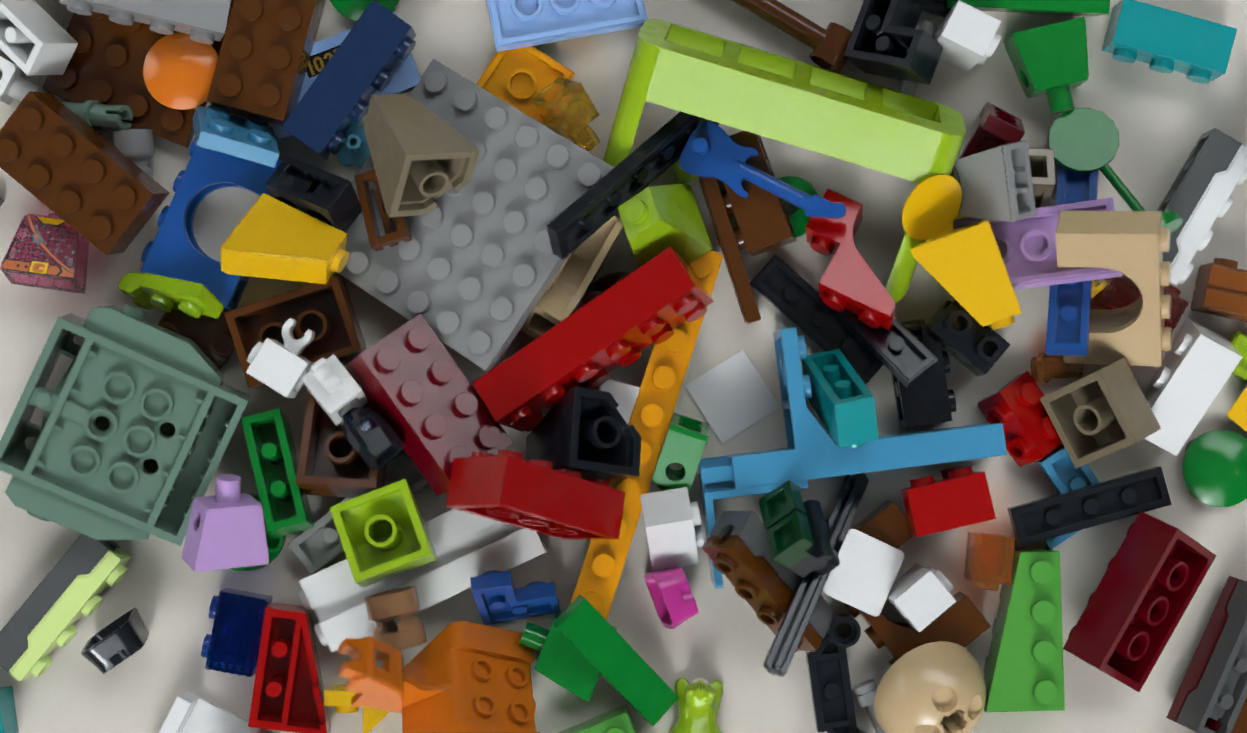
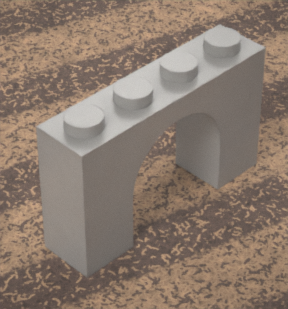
M60 0L59 3L67 5V10L76 14L90 16L93 11L109 15L108 19L118 24L133 25V21L150 25L149 29L156 33L173 35L174 31L190 34L189 39L202 44H213L214 40L220 42L225 34L231 0Z

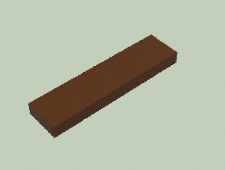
M699 177V183L722 254L724 255L723 257L744 322L750 324L759 321L761 316L717 180L715 178Z

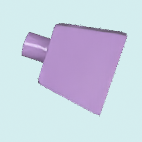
M232 474L217 476L216 495L197 497L193 501L182 559L194 572L269 564L262 506L250 494L241 493L240 476Z

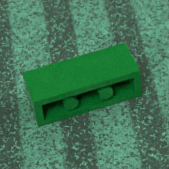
M280 408L242 417L241 422L267 532L278 538L314 528L307 495L296 484L299 461L288 416Z

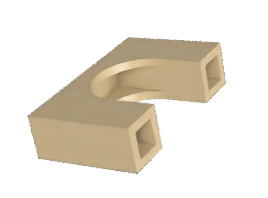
M1060 211L1055 232L1057 267L1112 269L1129 277L1141 292V296L1135 302L1123 308L1112 310L1091 309L1088 356L1063 355L1064 363L1109 365L1125 358L1130 366L1162 367L1164 351H1171L1172 327H1165L1164 320L1171 318L1172 298L1171 295H1164V286H1170L1171 262H1163V252H1169L1170 227H1162V211Z

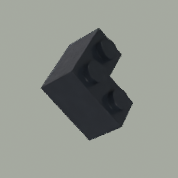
M864 0L843 56L864 73L930 85L943 47L924 30L915 29L923 6L917 0Z

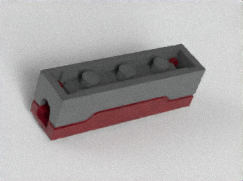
M1229 576L1166 717L1197 733H1231L1247 697V581Z

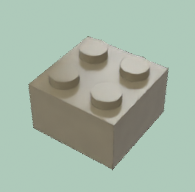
M1125 358L1040 398L1075 468L1133 445L1161 429Z

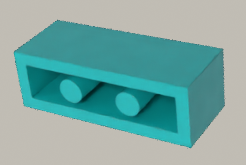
M1121 0L1113 7L1102 51L1112 53V58L1120 62L1134 63L1137 60L1150 64L1149 68L1156 72L1172 73L1177 71L1187 74L1186 78L1190 81L1209 83L1226 73L1237 28L1135 0Z
M840 349L807 355L806 359H802L804 375H809L812 397L808 401L838 447L858 448L866 442L879 440L874 395Z

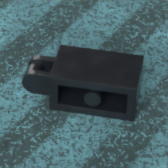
M924 318L901 322L914 336L918 335V340L938 359L936 367L908 389L891 372L899 427L907 428L953 421L951 412H956V399L953 389L947 388L945 374L950 373V360L947 351H942L941 343L929 345Z

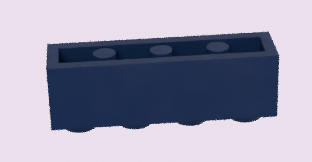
M372 0L281 127L326 160L330 154L336 155L339 153L348 139L345 133L353 122L356 124L360 123L366 116L371 95H374L376 90L382 92L387 87L393 77L391 70L399 59L404 61L413 51L416 45V41L413 40L416 33L412 26L377 1Z

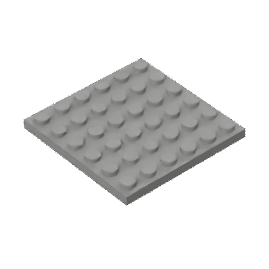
M433 59L421 76V81L413 88L409 95L477 146L479 155L471 181L459 191L451 188L435 201L438 206L426 215L407 216L412 236L411 241L404 242L402 240L398 242V245L393 247L389 245L384 246V250L378 252L370 248L365 221L361 212L346 232V251L349 252V258L344 269L339 274L408 320L421 313L441 342L489 372L496 367L567 259L566 257L562 260L552 253L546 225L614 167ZM371 153L357 175L375 169ZM354 178L351 183L359 200V195ZM370 181L368 184L380 236H384L386 234L379 211L374 183ZM392 217L394 230L396 232L398 231L395 217Z

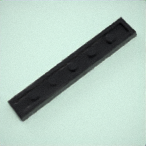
M681 111L546 225L552 253L562 260L572 253L619 212L617 207L643 191L677 162L692 132L700 123L710 120Z

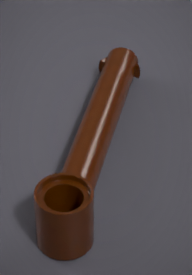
M731 0L813 49L809 57L819 67L840 73L848 59L843 55L852 32L844 26L830 22L827 28L824 29L777 0Z

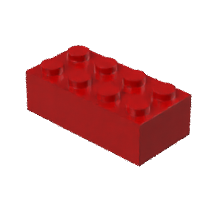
M498 450L497 456L487 452L473 451L471 457L454 458L446 507L563 540L619 539L626 492L610 488V481L598 478H588L585 480L582 479V472L571 469H559L556 471L552 469L553 463L537 459H531L528 462L522 460V453L512 450Z

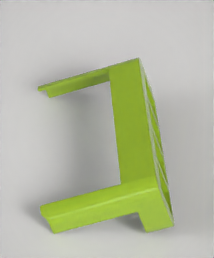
M648 19L644 22L637 36L603 161L616 167L631 154L645 101L919 184L934 175H951L966 135V129L962 114L943 104L675 23ZM906 232L885 285V289L893 298L895 304L907 294L918 261L911 253L910 247L926 242V240L914 239Z

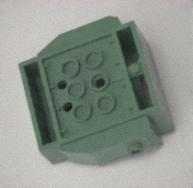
M124 303L122 309L115 305L98 306L90 310L86 319L72 313L58 317L0 440V471L12 475L5 494L15 506L26 510L29 515L43 521H53L96 540H147L150 534H153L181 546L187 534L193 501L195 498L205 495L249 401L250 395L223 384L224 374L193 340L146 320L147 312L127 303ZM75 334L86 338L82 346L76 344L74 340ZM64 354L74 360L53 391L46 388V385L60 355ZM36 407L45 410L42 427L29 422ZM98 416L107 417L110 421L109 429L100 430L95 424L96 418ZM165 422L172 423L175 426V434L172 436L163 435L160 430L161 425ZM28 437L38 439L33 451L29 450L25 445ZM146 459L156 460L158 470L155 472L146 471L143 466Z

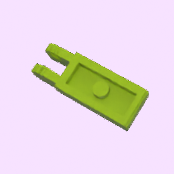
M134 271L125 273L119 279V290L126 295L132 296L133 302L140 308L143 307L150 310L156 307L165 312H171L172 309H175L193 318H200L203 315L217 319L224 309V305L203 284L150 273H135Z

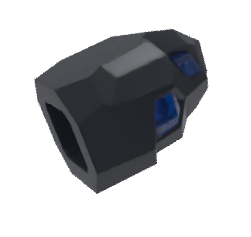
M368 407L352 408L342 416L341 428L345 438L372 471L383 467L405 447L395 431L375 410Z

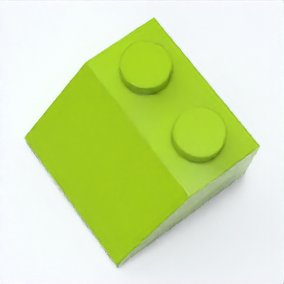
M406 479L329 507L354 581L363 588L438 560L426 523Z

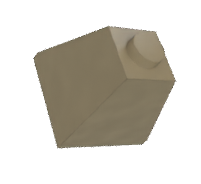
M408 93L371 95L364 122V130L383 203L389 218L426 215L438 206L435 200L451 188L459 191L470 183L479 155V149L475 144Z

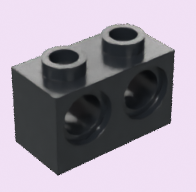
M290 156L286 157L265 183L271 197L345 233L362 212L351 181Z

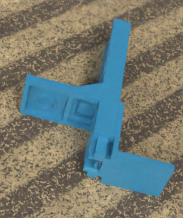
M796 327L780 329L773 333L788 448L732 454L700 460L698 474L706 540L710 538L709 535L716 525L713 500L771 493L788 480L796 484L800 489L809 488L808 480L1007 455L1003 423H980L878 436L879 440L866 442L858 448H839L806 407L805 399L811 398L812 392L809 375H802L800 360L807 358L804 336H797ZM709 557L712 583L715 588H724L722 573L714 567L713 561Z

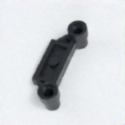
M839 614L834 617L825 637L821 639L822 642L817 651L806 652L816 730L818 732L867 733L861 731L856 724L846 653L847 647H851L858 642L861 636V628L859 623L847 614ZM847 623V631L841 635L837 634L836 629L838 625Z

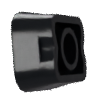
M136 607L92 636L81 652L103 674L110 671L145 645L150 633L145 627Z

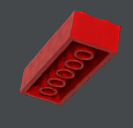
M668 247L473 382V385L496 423L521 432L524 430L530 432L571 387H589L592 389L600 386L609 379L610 375L608 373L620 365L625 367L637 361L642 356L641 351L652 343L657 345L668 340L674 334V328L685 321L692 322L703 316L707 312L706 307L714 301L691 265L675 250Z

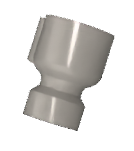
M128 129L98 133L153 178V170L148 167L149 160L155 154L153 129Z

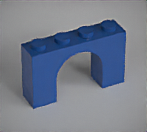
M194 138L189 148L191 159L185 171L181 170L174 181L173 191L175 195L170 206L166 205L158 217L157 226L160 228L154 242L149 241L143 250L141 262L144 264L141 271L203 284L225 308L235 310L250 276L232 275L221 271V262L212 259L203 252L195 239L193 230L194 216L204 198L222 188L237 187L259 196L263 193L271 196L265 183L281 165L282 161L277 160L276 166L273 168L197 146Z

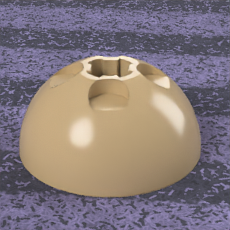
M931 642L910 650L894 662L879 683L874 699V713L879 726L885 733H972L982 717L986 703V684L982 670L976 659L966 648L953 642Z

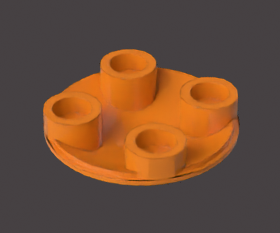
M181 32L164 36L150 48L144 61L143 77L150 94L162 105L177 110L196 109L197 105L203 107L207 103L219 55L211 44L192 41L189 39L190 34Z

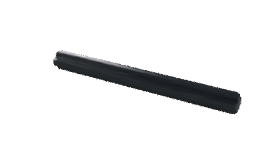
M865 473L846 475L827 518L832 531L829 536L831 546L837 553L869 483ZM812 571L805 577H801L763 663L768 673L780 677L786 674L830 572L821 575L816 571Z

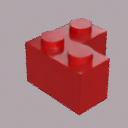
M958 466L941 470L942 478L934 479L933 475L910 479L911 487L900 489L910 532L915 537L996 519L985 472H974L971 466Z

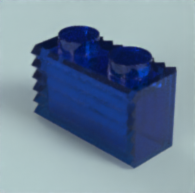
M232 588L220 590L219 596H213L209 607V619H214L212 634H206L201 650V656L207 658L205 669L252 677L256 674L265 608L272 602L273 596Z

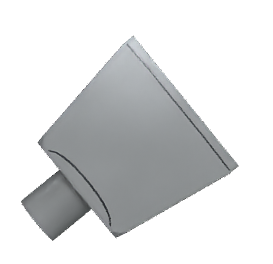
M1027 140L998 146L956 160L953 167L954 175L950 176L958 181L962 189V203L959 210L962 217L1016 222L1036 216Z

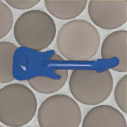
M710 121L700 123L690 135L680 155L679 166L686 173L702 178H715L725 182L742 198H749V194L742 186L743 181L746 180L805 210L804 214L807 217L840 219L846 215L847 211L843 203H832L816 194L812 197L748 164L747 160L749 158L759 156L757 149L742 147L736 144L716 123Z

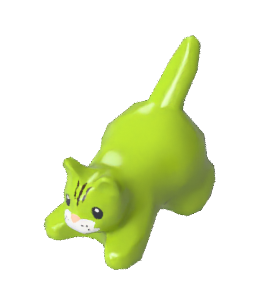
M681 677L676 680L675 694L679 697L677 700L678 720L671 727L669 733H722L717 723V714L723 695V684L719 680H714L709 684L703 678H696L690 684L686 678Z

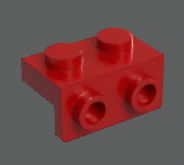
M1028 371L1019 374L996 393L978 402V407L988 423H1003L1006 449L1019 467L1044 458L1062 443L1040 400L1045 395Z

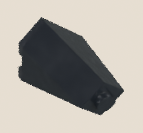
M571 387L526 437L525 461L529 462L531 459L548 461L553 463L552 469L556 471L559 469H571L582 472V479L639 477L641 436L633 424L628 425L616 409L619 405L610 392Z

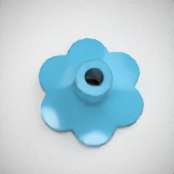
M353 122L345 133L348 139L338 153V161L347 167L355 165L361 168L370 155V149L364 124L359 126ZM357 140V144L352 146V142Z

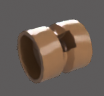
M416 586L389 590L364 598L368 618L376 622V627L371 631L373 638L400 650L427 642L423 620L415 615L420 608ZM395 619H398V620H399V625H398V627H397L396 622L394 621Z

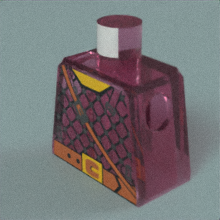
M49 209L47 216L27 214L19 225L0 269L10 283L14 285L85 294L89 241L51 209Z

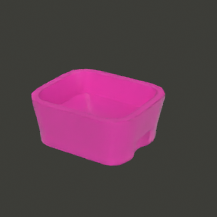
M681 567L644 573L645 582L656 612L665 628L674 629L699 613L687 577Z

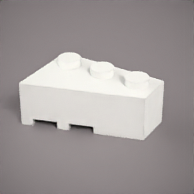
M1187 316L1172 344L1171 351H1168L1162 362V367H1159L1154 374L1151 384L1144 395L1161 427L1160 430L1144 439L1177 456L1242 359L1241 354L1228 338Z

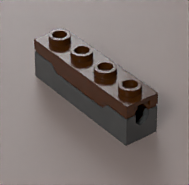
M753 510L723 511L709 535L710 538H707L702 549L712 559L714 567L723 573L733 584L736 593L745 599L757 613V618L766 624L776 636L801 576L772 560L766 535L767 529H765L764 523ZM821 594L795 652L799 650L817 651L822 642L821 639L825 637L836 616L835 611Z

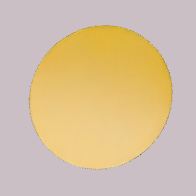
M939 174L925 179L913 189L902 210V226L910 237L917 240L931 239L944 232L952 224L962 203V189L958 181L949 175Z

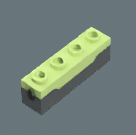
M81 534L0 631V666L7 672H10L19 682L32 676L40 677L52 664L53 659L50 655L58 646L65 647L77 634L78 629L75 625L83 615L86 617L91 616L101 605L103 599L100 595L107 586L114 587L126 575L128 568L125 565L132 556L124 549H121L113 540H96Z

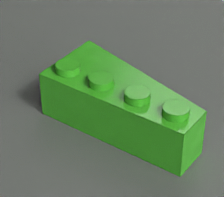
M1047 548L1010 549L999 596L1001 600L997 618L994 619L991 632L993 637L989 655L986 657L983 669L986 684L984 711L1065 710L1060 551Z

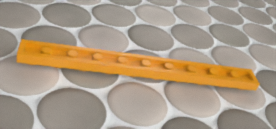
M711 250L690 263L710 296L724 256ZM704 315L692 322L685 321L674 328V334L663 343L654 344L628 424H633L641 436L639 477L610 478V488L626 492L619 539L590 540L570 602L571 604L579 595L583 596L605 620H607L642 511L640 495L648 493Z

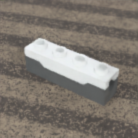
M1216 128L1201 135L1157 211L1174 210L1183 218L1180 227L1170 236L1169 252H1163V262H1171L1170 286H1164V288L1177 286L1178 283L1183 284L1194 267L1190 263L1197 250L1202 251L1213 236V231L1210 230L1217 217H1223L1233 202L1230 194L1236 184L1241 185L1247 178V146H1242V143Z

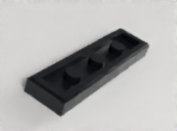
M776 254L751 280L750 285L822 350L829 351L839 348L865 384L884 365L822 301V298L819 297V292Z
M1156 466L1009 507L1007 510L1017 545L1022 547L1139 514L1140 511L1147 512L1172 505L1162 468Z

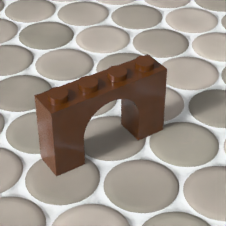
M887 500L852 527L897 549L914 537L911 535L906 516L896 503ZM960 591L953 596L956 602L921 632H918L907 623L889 620L882 613L875 617L842 602L854 618L861 615L867 622L869 627L864 632L878 649L882 646L888 649L893 656L888 661L891 666L901 656L923 644L947 641L966 647L991 627L969 597Z

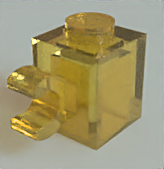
M559 77L531 99L546 126L551 130L571 138L576 145L584 146L588 152L600 143L596 133L588 125L599 116V113L581 83Z

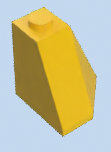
M263 193L222 244L221 271L232 275L326 284L334 272L340 273L344 269L348 261L349 252L346 251L347 233Z
M979 220L939 235L931 242H923L910 247L913 257L982 327L990 324L992 330L1003 328L1015 323L1014 316L1022 313L988 220Z

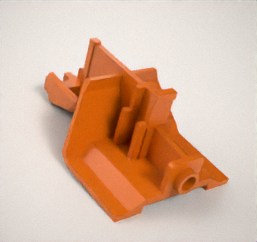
M455 621L442 630L404 668L400 649L371 636L360 639L346 638L339 645V653L349 655L353 659V661L346 660L339 667V676L350 679L345 685L346 690L356 692L351 698V706H365L402 713V733H540L535 730L534 714L536 702L533 699L530 667L534 662V651L529 647L519 644L523 633L469 621ZM375 659L383 661L381 669L375 666Z

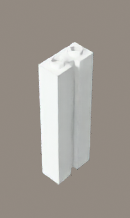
M451 509L425 521L438 560L363 588L355 583L346 558L300 580L299 583L302 588L298 589V594L305 609H308V611L314 609L320 623L314 625L320 643L323 646L328 645L331 652L339 649V645L346 638H364L372 634L371 631L376 627V622L368 618L365 597L398 588L416 586L420 605L419 610L416 612L418 613L471 588L470 577L481 576L484 572L491 570L505 572L546 553L548 549L541 533L457 509Z

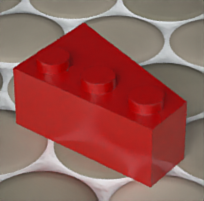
M270 602L265 608L248 727L295 733L330 732L331 724L328 707L324 706V686L310 610L308 611L304 606Z

